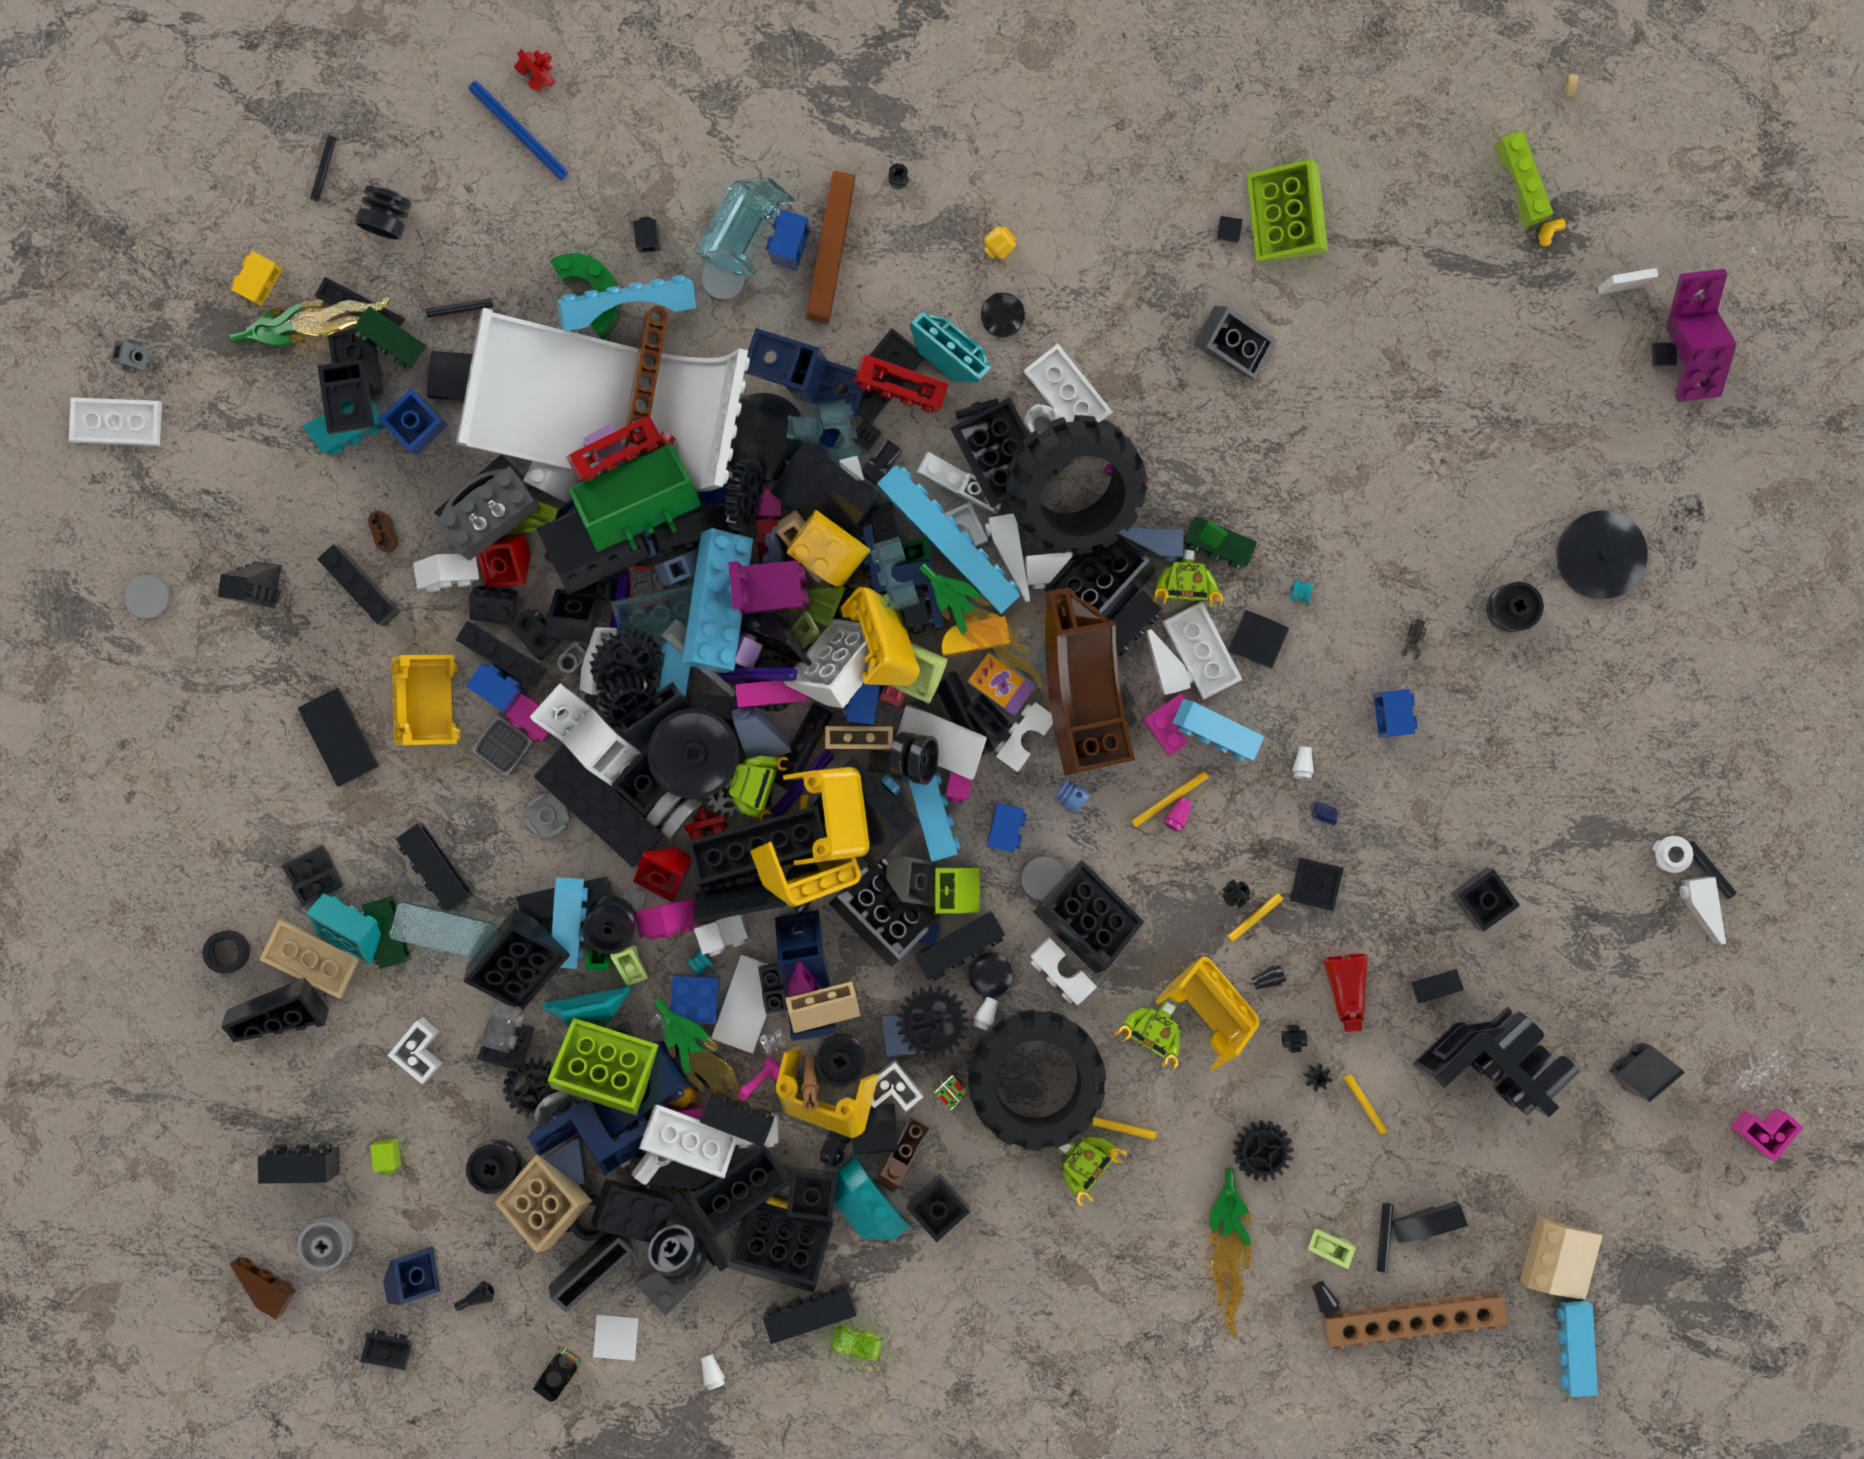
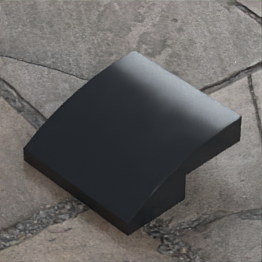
M432 351L428 372L427 397L464 401L473 354Z
M1245 610L1228 651L1272 669L1289 628Z
M983 694L965 709L995 742L1013 726Z
M323 844L281 866L293 885L292 890L302 906L319 899L323 893L327 895L343 887L341 878Z
M491 1015L477 1059L513 1070L514 1064L521 1067V1060H525L534 1027Z
M894 1103L878 1105L875 1108L871 1106L864 1132L852 1138L854 1156L899 1151Z

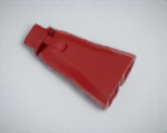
M1356 953L1344 955L1345 958L1342 956L1326 957L1323 959L1340 1022L1344 1023V1031H1361V1021L1364 1020L1363 1016L1365 1013L1368 955Z

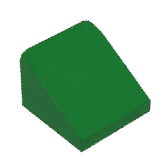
M1210 521L1204 526L1198 538L1216 549L1228 533Z

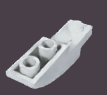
M926 452L917 473L975 505L995 514L998 513L1002 503L991 508L974 475L965 473L930 452Z

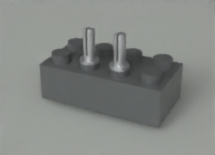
M509 466L506 469L482 473L466 482L453 494L446 504L442 515L436 520L459 553L470 561L539 511L541 506L519 475ZM489 480V481H488L487 483H485L484 485L479 486L478 488H476L475 490H473V491H472L471 493H469L462 501H460L471 489H473V488L476 487L477 485H479V484H481V483H483V482Z

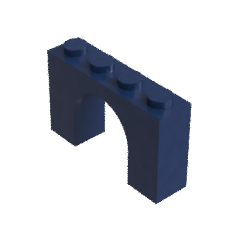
M664 1041L652 1042L658 1044V1050L650 1074L651 1089L646 1101L640 1105L637 1115L592 1102L611 1137H618L624 1132H631L632 1128L637 1126L639 1122L650 1119L649 1116L653 1111L654 1105L667 1108V1103L685 1095L684 1091L690 1087Z

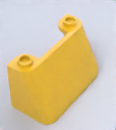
M857 588L841 606L843 617H849L853 621H860L870 652L864 658L865 663H869L868 671L862 674L864 684L910 686L918 677L920 668L898 605L870 588Z
M399 655L393 657L391 673L393 737L395 746L457 744V740L460 739V727L456 726L455 722H452L451 678L454 677V673H458V661L455 660V655Z

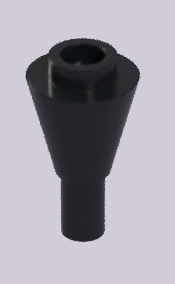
M482 1281L466 1298L454 1304L455 1309L460 1311L468 1306L492 1302L495 1294L493 1286Z

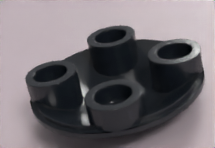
M994 293L982 306V324L994 336L1009 337L1018 332L1024 323V306L1012 294Z
M984 953L977 956L971 963L968 977L972 988L978 994L985 997H996L1006 992L1010 987L1013 971L1010 963L1003 956L997 953Z

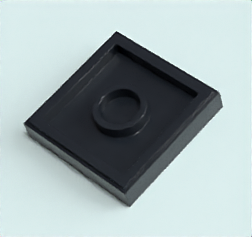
M1299 857L1289 901L1334 911L1344 868Z

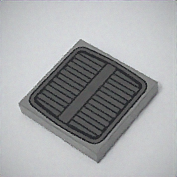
M497 715L471 751L503 775L509 777L535 741L503 717Z

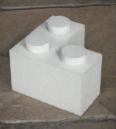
M436 554L413 563L417 589H426L427 592L440 591V588L452 587V584H457L458 587L471 586V582L479 579L476 556L469 561L461 554Z
M743 915L717 919L694 929L702 954L709 953L710 957L722 953L727 945L732 944L733 947L746 943L745 939L750 937Z
M421 1018L412 1025L388 1056L423 1084L443 1064L426 1049L440 1031L425 1018Z
M895 1058L877 1073L879 1076L871 1105L875 1108L892 1094L903 1109L907 1111L923 1098L924 1093Z

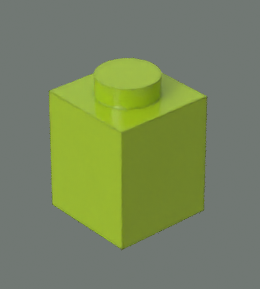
M399 1139L376 1141L370 1145L373 1172H381V1175L395 1173V1170L401 1166Z

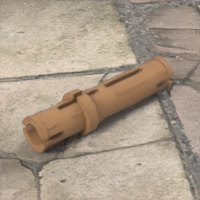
M808 1054L803 1057L804 1080L801 1093L803 1095V1108L809 1110V1104H811L812 1111L818 1106L817 1095L819 1094V1085L817 1084L816 1056L811 1054V1061H809Z

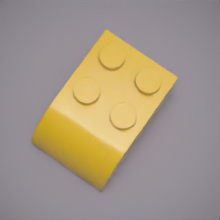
M815 510L789 543L786 553L826 582L840 587L853 574L871 549Z
M997 613L987 615L986 620L978 621L977 617L965 619L964 623L968 631L964 634H961L957 625L952 627L943 638L942 656L948 657L1008 646L1010 642L1005 616L1000 617V614Z

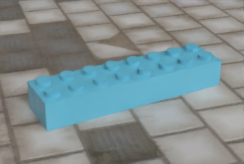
M897 465L893 467L877 483L878 490L892 502L897 510L923 537H928L929 543L1001 617L1020 599L1021 595L1019 592L1021 589L1012 580L1008 582L1004 578L1005 572L997 564L993 566L988 561L989 556L982 548L977 550L973 546L974 540L967 532L962 534L958 530V523L950 515L946 517L942 513L943 508L935 499L930 501L927 498L928 492L921 484L915 485L912 482V475L904 467L901 469Z

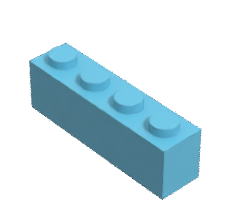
M664 642L662 646V656H665L664 664L659 666L661 672L658 673L661 683L660 687H656V691L659 692L674 682L688 700L693 666L683 665V655L671 644Z
M1185 699L1182 700L1172 723L1180 727L1179 732L1191 736L1193 733L1198 736L1196 740L1207 745L1211 742L1215 744L1214 748L1223 753L1230 751L1233 753V758L1242 762L1245 759L1255 760L1265 737L1210 709Z
M939 771L935 772L932 781L927 785L916 784L910 780V787L931 861L957 855L956 850L960 849L957 836L952 837L950 828L954 827L951 814L946 815L944 807L948 806L945 793L940 794L938 785L942 784Z
M556 878L552 937L570 953L569 958L560 968L577 969L578 960H583L584 947H579L580 941H584L581 921L586 919V908H582V901L587 902L588 888H583L584 879Z
M1582 1299L1559 1300V1308L1556 1310V1315L1560 1322L1558 1341L1562 1349V1353H1559V1362L1561 1367H1563V1375L1560 1376L1561 1387L1571 1397L1598 1396L1593 1305L1587 1300Z

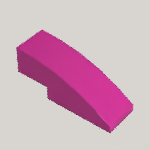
M783 681L735 685L737 706L739 708L807 701V695L785 685Z

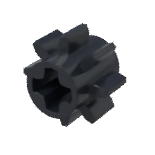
M1233 879L1223 888V899L1231 907L1237 905L1240 909L1251 899L1249 897L1250 889L1242 881L1236 883Z
M1287 1025L1288 1031H1282L1281 1034L1283 1048H1288V1051H1291V1053L1302 1052L1301 1047L1307 1046L1306 1030H1300L1298 1025Z
M1318 1063L1317 1067L1309 1065L1310 1070L1308 1073H1303L1304 1076L1308 1077L1305 1085L1310 1086L1313 1084L1315 1092L1318 1091V1087L1327 1090L1326 1084L1332 1082V1079L1327 1075L1331 1072L1330 1069L1322 1070L1323 1066L1321 1063ZM1318 1074L1322 1075V1078L1317 1079V1081L1313 1079V1077L1318 1076Z

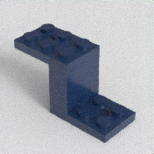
M758 328L755 329L748 349L747 357L750 358L748 370L744 371L745 374L783 385L796 399L857 417L865 391L859 389L858 384L853 383L856 369L828 361L818 347ZM771 351L775 352V361L771 363L766 362L765 355ZM839 384H846L848 386L847 392L843 395L836 393V388Z
M872 524L863 526L864 532H859L861 543L871 549L864 559L865 568L870 570L871 576L867 577L868 587L881 595L927 588L924 590L926 605L930 604L931 611L927 612L929 626H934L935 631L943 630L942 614L937 606L934 589L930 584L931 581L918 570L925 563L934 572L933 560L879 569Z
M819 910L776 917L778 966L786 997L788 996V983L796 964L802 962L822 989L832 987L823 949ZM797 931H803L800 934H795ZM789 1016L792 1041L837 1034L836 1022L794 1033Z
M585 1099L572 1104L570 1109L563 1114H556L546 1125L534 1128L530 1135L527 1136V1139L536 1154L541 1156L578 1132L600 1169L606 1175L643 1151L639 1147L649 1120H642L637 1124V1128L631 1132L622 1133L617 1137V1141L613 1143Z

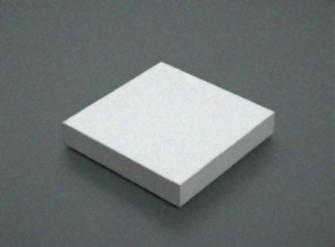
M1652 268L1613 275L1599 285V295L1644 287L1658 277V271Z
M967 502L944 513L946 517L950 515L958 523V530L962 534L967 532L974 540L973 546L975 548L989 542L971 502Z

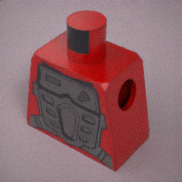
M628 567L632 608L635 610L669 602V591H679L682 589L681 580L662 586L654 567Z

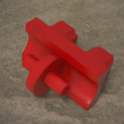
M523 49L517 52L520 58L515 63L514 68L523 76L529 71L533 73V76L527 81L532 90L538 92L545 86L552 87L555 80L548 73L552 69V66L549 64L552 56L548 52L541 54L539 50H536L532 54L530 51L524 52Z
M703 806L699 807L700 814L692 816L695 823L684 825L685 832L690 836L691 840L705 837L704 832L710 830L712 835L726 831L725 827L728 826V823L723 815L716 817L714 811L706 812Z

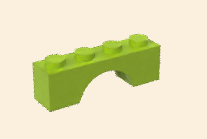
M1523 130L1501 138L1495 145V149L1502 167L1509 170L1515 181L1518 192L1517 209L1524 228L1546 221L1554 213Z

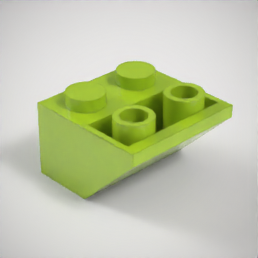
M935 867V913L980 912V867Z

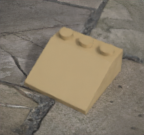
M535 1155L495 1201V1204L534 1251L538 1253L550 1249L592 1200L578 1184L542 1157Z
M1537 1217L1520 1282L1527 1288L1540 1292L1586 1300L1603 1235Z

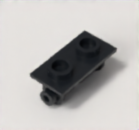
M830 1130L828 1137L832 1138L834 1142L826 1140L819 1155L821 1156L820 1161L827 1163L826 1166L833 1167L838 1166L845 1156V1147L852 1138Z

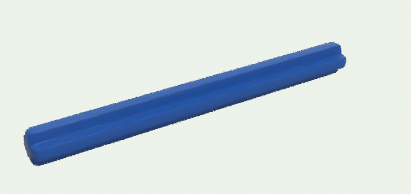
M473 81L469 85L470 92L559 180H563L568 175L567 169L478 81Z

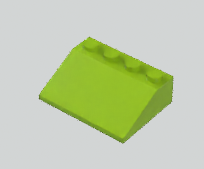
M1307 159L1247 174L1256 262L1308 257L1328 252L1319 165L1312 159Z
M573 1018L547 1081L552 1089L637 1115L649 1081L658 1044Z

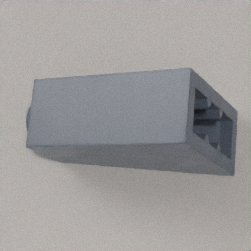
M756 706L732 710L734 725L746 759L760 755L776 757L791 752L788 735Z
M580 1135L543 1158L576 1184H585L588 1180L584 1144Z

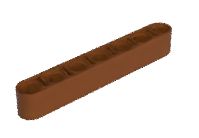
M834 170L832 173L807 311V320L825 324L830 322L854 191L855 174Z
M661 306L652 307L644 316L625 427L632 424L633 421H638L648 415L651 417L668 319L666 310ZM651 313H657L660 316V323H656L651 319ZM648 334H652L656 337V345H652L648 342ZM644 356H649L652 358V367H648L644 364ZM640 378H646L649 381L648 389L641 387L639 383ZM636 400L645 402L646 408L644 411L636 407ZM634 430L629 432L630 435L623 439L622 446L624 449L628 447L629 443H633L630 436L636 433ZM641 439L634 444L637 446L643 443V440ZM645 449L638 451V457L644 453Z

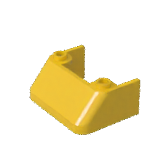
M844 767L783 775L784 780L804 779V786L810 793H822L827 838L818 839L814 843L812 849L813 858L796 860L794 865L862 857L867 854L869 838L861 776L857 769Z
M772 842L750 851L763 886L791 907L799 906L857 884L861 878L856 858L816 863L817 871L786 882Z
M1201 957L1168 984L1155 1001L1157 1004H1160L1168 998L1176 1003H1182L1187 1000L1214 1031L1211 1036V1046L1219 1056L1211 1066L1213 1070L1237 1057L1260 1025L1256 1012L1208 957Z
M797 1047L784 1052L776 1083V1092L784 1112L795 1118L850 1138L861 1135L866 1127L879 1075L873 1074L861 1079L856 1100L844 1098L837 1103V1106L817 1100L818 1106L815 1110L811 1111V1104H809V1110L803 1108V1095L798 1093V1084L795 1080L803 1048Z

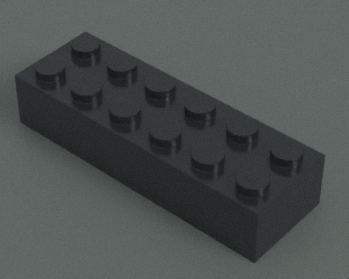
M565 744L557 750L534 776L538 782L632 868L640 863L644 852L651 851L665 836L659 826L652 825L646 819L647 815H643L615 788L586 769Z
M813 806L691 840L687 844L697 885L704 889L757 874L758 871L750 851L766 843L772 842L782 867L793 864L796 860L813 858L812 849L814 843L818 839L827 838L821 811L818 806Z

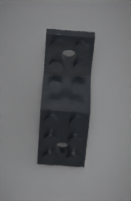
M355 329L327 333L332 364L317 366L327 433L330 435L375 428L370 395L383 393L378 355L375 349L376 344L371 340H368L366 343L357 337ZM352 347H358L359 354L355 358H350L348 355ZM347 402H352V412L344 414L342 410L343 405Z

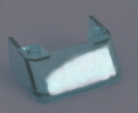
M771 178L735 181L728 189L698 244L696 254L705 261L734 275H755L757 271L749 265V258L744 254L761 221L775 217L779 212L780 204L794 203L795 199Z

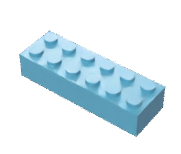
M713 528L701 532L682 658L683 665L720 673L734 671L742 614L735 611L732 606L728 562L738 561L742 566H748L750 564L752 538Z

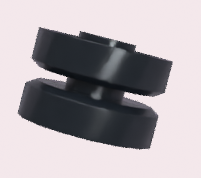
M1520 581L1500 586L1494 590L1488 598L1486 606L1487 616L1492 625L1500 631L1509 633L1526 630L1537 624L1544 609L1543 599L1537 588L1529 583Z
M900 732L896 736L890 751L889 766L891 776L898 781L907 782L911 780L913 783L922 785L930 783L938 766L939 746L937 739L929 735L917 736L915 733Z
M604 896L595 900L589 908L582 928L583 938L587 945L603 954H615L628 947L637 922L633 906L625 899L617 896Z
M837 1033L827 1037L820 1045L816 1055V1069L819 1076L826 1083L834 1086H847L855 1082L862 1074L865 1065V1050L861 1042L854 1036L846 1033ZM838 1056H843L844 1062H838Z
M492 1139L483 1143L469 1156L467 1161L466 1176L469 1183L477 1191L485 1194H496L505 1190L519 1175L521 1156L513 1144L503 1139Z
M674 1224L663 1228L653 1237L648 1248V1259L652 1267L664 1279L672 1284L680 1285L690 1282L702 1271L706 1261V1250L689 1229L682 1225Z

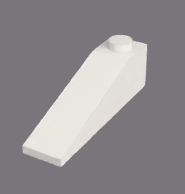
M1014 514L989 517L988 524H985L986 535L991 537L992 543L1012 581L1021 589L1019 594L1023 602L1029 603L1030 596L1016 518Z

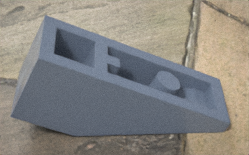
M1130 528L1128 532L1122 529L1117 533L1122 539L1155 557L1164 558V562H1177V559L1183 557L1184 530Z

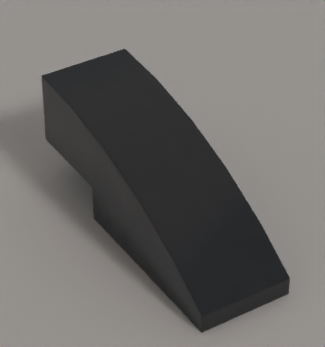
M1457 1201L1436 1208L1431 1206L1392 1220V1226L1399 1243L1424 1239L1468 1226L1461 1204Z

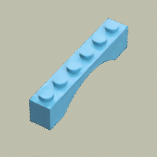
M678 275L672 277V280L669 281L655 279L650 281L651 284L642 285V283L629 284V288L620 289V287L616 286L607 288L606 292L598 293L597 290L586 291L583 296L576 297L575 294L564 295L562 299L557 300L561 327L564 331L587 328L604 311L626 302H653L665 306L674 312L696 308L693 281L688 277L685 278V275Z

